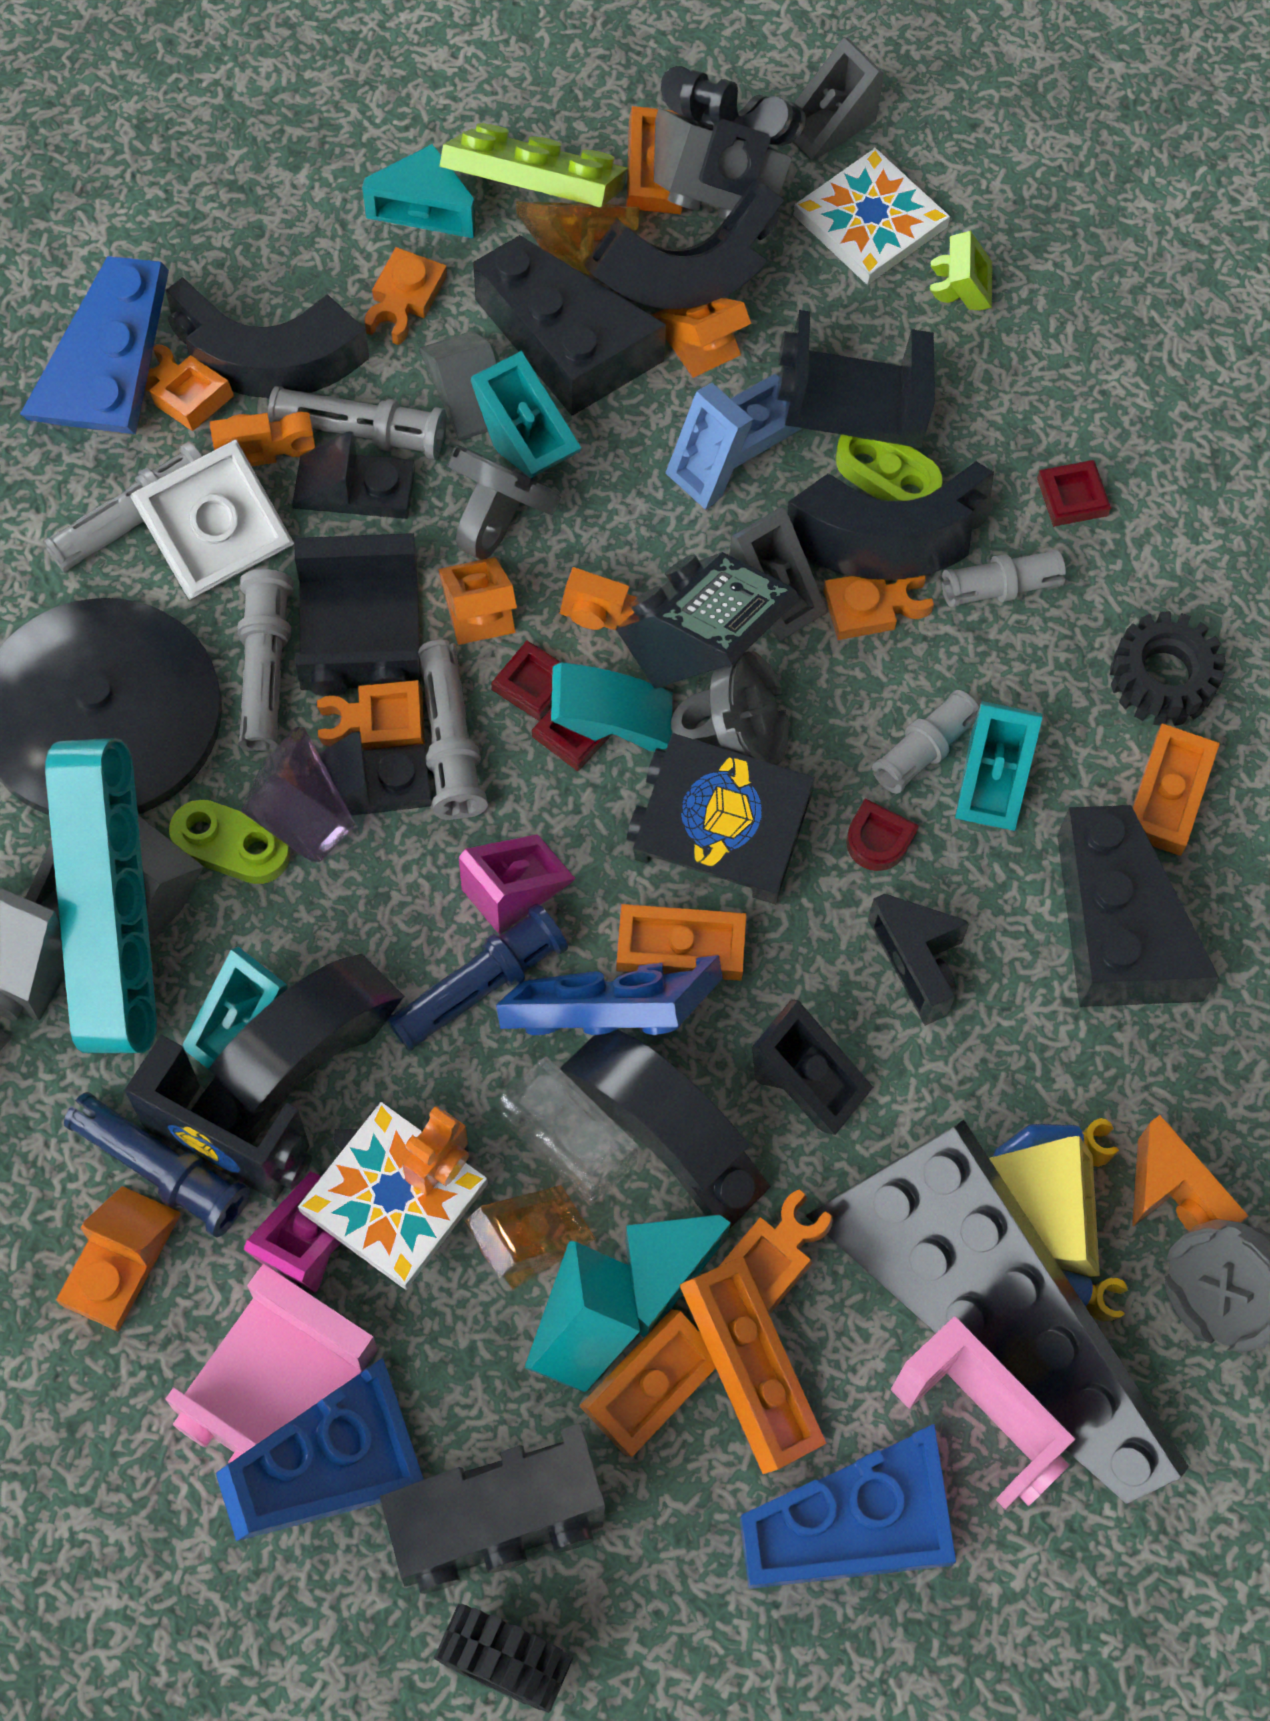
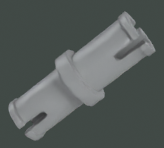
M1057 549L1011 559L1007 554L993 556L990 563L956 570H944L942 573V578L944 579L942 590L944 598L950 607L998 597L1000 602L1015 600L1017 593L1052 586H1063L1066 579L1063 576L1057 577V575H1065L1066 568L1063 557Z
M955 690L927 718L914 720L906 727L905 737L881 759L873 763L872 770L877 772L874 776L886 790L898 794L930 763H940L948 756L949 746L975 723L978 714L977 710L979 709L976 701L964 691Z

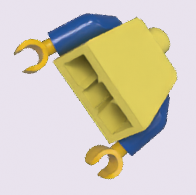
M1100 1118L1094 1120L1082 1132L1080 1127L1076 1125L1030 1124L995 1149L993 1157L989 1159L1090 1315L1102 1322L1120 1318L1125 1313L1120 1310L1114 1311L1109 1309L1103 1301V1292L1108 1290L1113 1293L1122 1294L1128 1291L1126 1283L1119 1278H1109L1093 1285L1089 1278L1091 1276H1100L1093 1166L1099 1167L1107 1164L1119 1151L1117 1147L1103 1148L1099 1146L1093 1136L1109 1135L1114 1129L1113 1125L1107 1119Z

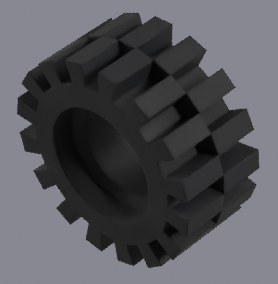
M1171 611L1160 612L1156 623L1151 614L1141 617L1138 626L1132 623L1127 628L1110 666V675H1114L1111 682L1113 693L1122 692L1119 703L1125 710L1133 704L1137 707L1134 717L1141 721L1144 720L1148 713L1155 716L1153 725L1161 726L1162 723H1166L1167 718H1172L1174 726L1183 725L1189 715L1195 720L1202 714L1205 707H1209L1223 680L1225 672L1222 669L1226 660L1225 653L1217 654L1221 645L1217 636L1207 641L1204 639L1209 629L1204 623L1200 622L1194 630L1187 626L1191 616L1181 613L1177 623L1171 622ZM1158 653L1174 655L1185 664L1188 670V680L1179 686L1162 684L1147 673L1145 660Z
M464 1604L457 1605L434 1656L436 1661L453 1669V1671L490 1687L501 1694H505L516 1701L528 1704L535 1709L547 1713L551 1712L573 1661V1657L569 1653L564 1652L563 1649L553 1644L547 1643L546 1640L532 1635L516 1625L506 1623L496 1616H490L481 1610Z

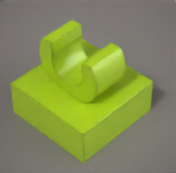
M971 230L950 236V255H940L931 261V268L936 275L948 278L942 282L931 284L930 291L937 300L945 303L953 302L960 297L969 310L981 311L992 308V260Z

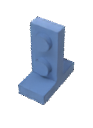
M776 374L771 375L732 398H729L713 383L696 391L665 474L705 510L722 498L734 468L803 429L785 425L786 401H780L776 398L779 377Z

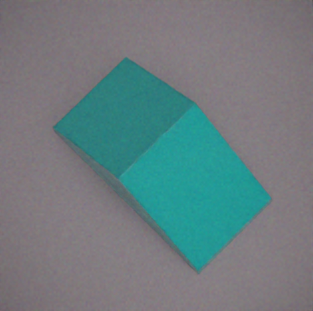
M433 144L364 179L362 190L367 219L473 238L476 230L474 198L453 170L439 167L441 154Z
M522 351L471 377V384L493 446L501 456L529 478L544 472L581 451L580 444Z
M984 701L981 702L969 739L955 819L1015 831L1043 713Z
M239 946L231 949L182 1045L185 1051L209 1069L235 1036L266 1006L288 989L287 984Z
M721 1215L627 1225L625 1243L640 1327L638 1334L645 1338L682 1297L683 1293L679 1285L697 1277L726 1241L730 1228L728 1220Z
M569 1241L524 1368L570 1388L586 1392L640 1332L629 1265L576 1241Z

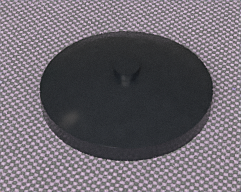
M94 598L74 601L57 606L29 620L1 645L0 782L10 793L31 808L49 815L45 761L49 749L58 741L121 739L127 745L132 756L138 815L161 805L180 792L197 775L211 754L217 740L222 715V699L218 678L213 663L199 639L184 624L166 612L144 603L120 598Z

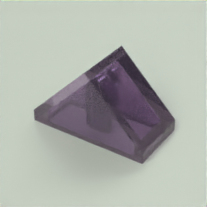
M295 727L261 764L241 808V812L309 861L321 862L355 826V823L305 727Z

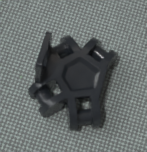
M675 66L668 69L662 77L661 93L663 101L672 111L681 116L714 126L699 175V180L703 184L742 196L753 180L758 179L768 145L784 146L790 144L800 136L805 127L806 117L803 109L797 104L787 102L780 97L756 95L738 112V87L733 81L721 79L718 83L709 81L706 73L698 70L690 71L683 66ZM736 137L745 139L742 149L747 155V168L740 177L727 179L719 170V157L727 147L734 145Z

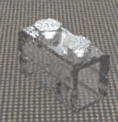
M547 1056L535 1064L499 1099L501 1121L564 1183L572 1181V1191L590 1209L637 1166L639 1145Z

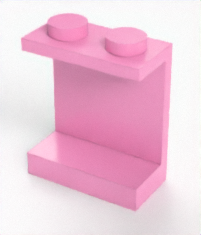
M262 1264L247 1285L253 1297L252 1301L188 1390L183 1394L173 1387L165 1398L173 1411L179 1414L173 1425L187 1437L205 1448L213 1438L229 1448L234 1454L228 1463L363 1372L377 1352V1346L372 1335L265 1264Z
M954 1316L905 1363L891 1391L910 1409L941 1378L948 1374L1032 1461L998 1496L996 1501L1005 1510L1018 1497L1030 1506L1070 1466L1061 1454L1075 1438Z

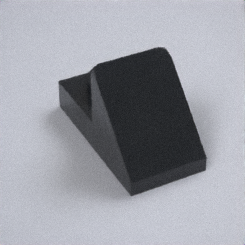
M345 432L300 456L292 508L408 519L415 474L414 460L357 455L354 432Z
M354 732L303 763L310 821L431 806L424 744L363 751L360 732Z
M888 894L875 897L868 916V922L922 1022L926 1026L946 1017L955 998L956 983L946 962L942 958L935 960L933 956L962 944L969 923L959 917Z
M791 999L752 1046L755 1080L761 1085L784 1089L816 1127L824 1133L836 1135L874 1088L799 1000Z

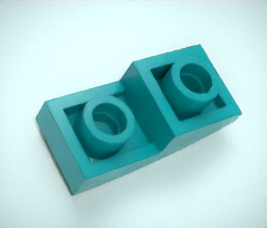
M562 662L553 666L551 721L594 741L614 734L649 751H655L656 748L667 749L672 735L673 692L662 687L654 689L651 683L601 668Z

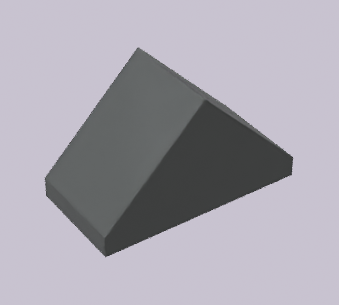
M842 38L794 102L803 109L806 117L805 127L794 142L811 160L819 158L876 122L884 73L849 38Z
M470 331L420 347L419 352L458 440L461 441L488 432L471 384V377L496 364L491 342Z
M780 507L731 536L730 556L793 587L800 597L769 628L779 641L828 612L786 509Z

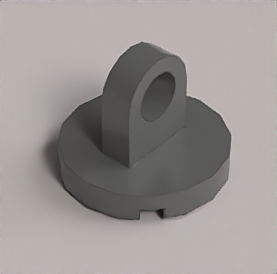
M458 445V447H454L446 466L477 481L457 528L456 544L461 551L479 560L487 559L502 542L520 502L549 515H554L561 500L560 492Z
M750 651L744 652L733 664L714 670L709 690L693 694L679 705L671 720V730L678 735L778 765L784 757L788 745L789 720L786 710H777V703L774 697L782 695L780 682L770 664L759 654ZM709 715H712L706 724H704L700 728L695 729V726L699 723V721H701L703 718Z
M1219 1219L1195 1225L1170 1248L1166 1260L1167 1262L1170 1259L1168 1265L1169 1274L1165 1276L1166 1293L1177 1316L1197 1337L1210 1344L1216 1340L1223 1345H1229L1230 1347L1227 1349L1229 1351L1243 1353L1264 1348L1270 1342V1234L1263 1229L1250 1228L1240 1222Z

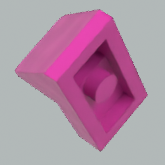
M310 1171L246 1240L244 1250L260 1263L265 1264L305 1288L316 1292L320 1287L329 1257L341 1242L299 1211L298 1206L321 1178L320 1175Z

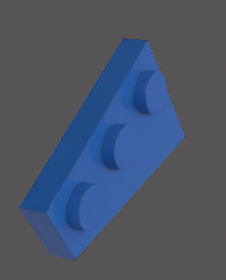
M107 256L20 413L21 416L26 420L55 425L136 434L169 270L162 262Z
M719 955L696 958V967L692 971L664 974L662 962L639 965L637 971L623 974L614 979V981L605 982L603 973L597 971L522 981L496 1004L500 1029L525 1028L526 1033L530 1035L550 1034L561 1028H583L584 1033L589 1035L607 1034L619 1028H642L644 1033L652 1035L669 1033L678 1029L683 1021L723 979Z
M383 1358L215 1473L236 1542L381 1503V1495L424 1480Z
M935 1424L913 1433L912 1436L881 1451L879 1449L866 1455L855 1463L820 1480L809 1482L742 1514L740 1526L748 1589L953 1566L956 1563Z

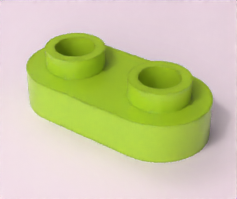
M841 435L838 440L835 461L839 472L846 479L876 499L886 501L914 500L927 496L942 487V474L939 467L931 459L911 446ZM858 454H868L874 461L864 464L855 459V456ZM912 484L917 486L921 492L917 494L908 493L902 490L901 487Z
M195 800L181 806L174 813L170 821L169 834L171 841L208 869L248 883L264 884L278 878L289 864L290 849L285 833L280 827L264 819L213 801ZM207 822L211 824L210 828L202 834L190 832L191 827L195 823ZM254 842H264L268 845L266 850L260 854L255 855L247 852V848Z

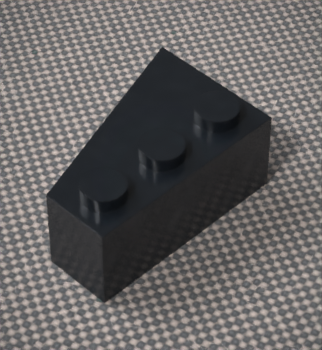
M521 235L473 262L475 300L517 351L523 352L533 370L571 416L664 362L666 324Z
M1132 806L1069 807L1057 838L1079 1007L1204 1002L1219 979V975Z
M581 1423L560 1430L564 1442L525 1453L524 1446L518 1445L500 1452L501 1461L464 1471L462 1467H458L381 1495L380 1500L404 1587L418 1583L421 1594L431 1593L459 1583L461 1580L458 1571L485 1563L488 1573L500 1572L527 1562L525 1551L552 1543L554 1552L560 1553L593 1542L592 1530L603 1527L605 1504Z

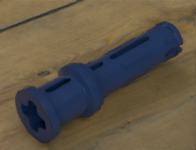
M536 903L528 908V917L501 936L495 934L488 936L484 939L485 943L481 945V953L422 993L420 997L386 1018L390 1028L402 1044L405 1043L404 1045L409 1052L438 1029L444 1027L477 1004L479 1000L493 990L498 989L505 983L508 986L518 985L525 980L524 972L553 952L562 954L568 950V944L561 930L542 906Z
M90 1092L83 1093L75 1100L84 1107L83 1113L73 1106L68 1109L64 1119V1127L75 1131L159 1187L158 1195L163 1203L171 1208L180 1205L206 1223V1232L218 1238L224 1235L245 1208L250 1196V1188L240 1182L233 1185L207 1169L206 1159L195 1152L192 1154L186 1152L180 1155L97 1100L96 1096Z

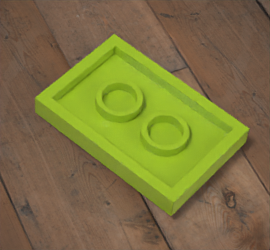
M486 123L476 124V129L471 128L463 131L462 134L444 143L439 167L597 207L604 206L622 191L627 174V167L613 164L614 156L595 150H582L581 156L560 151L562 144L558 141L531 136L528 142L508 138V129Z

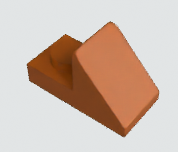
M720 298L709 304L692 308H665L651 315L666 324L665 338L692 378L740 356L741 353L733 332L751 324L744 302L727 298Z
M496 557L438 569L458 645L516 633L511 611L517 608L513 585Z
M1159 1115L1153 1119L1138 1139L1132 1226L1134 1227L1170 1197L1178 1203L1176 1207L1177 1216L1188 1231L1195 1225L1215 1219L1242 1223L1248 1217L1247 1213L1162 1116Z
M121 1186L83 1222L80 1229L88 1239V1242L56 1301L59 1305L118 1332L181 1213Z

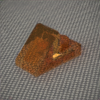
M517 201L516 203L517 215L539 246L584 275L591 274L584 266V263L593 252L594 240H601L616 218L631 230H638L640 207L611 203L597 207L581 202Z
M562 1185L480 1206L465 1220V1223L477 1240L483 1256L491 1263L499 1277H505L512 1290L561 1261L569 1241H576L586 1246L595 1240L594 1235Z

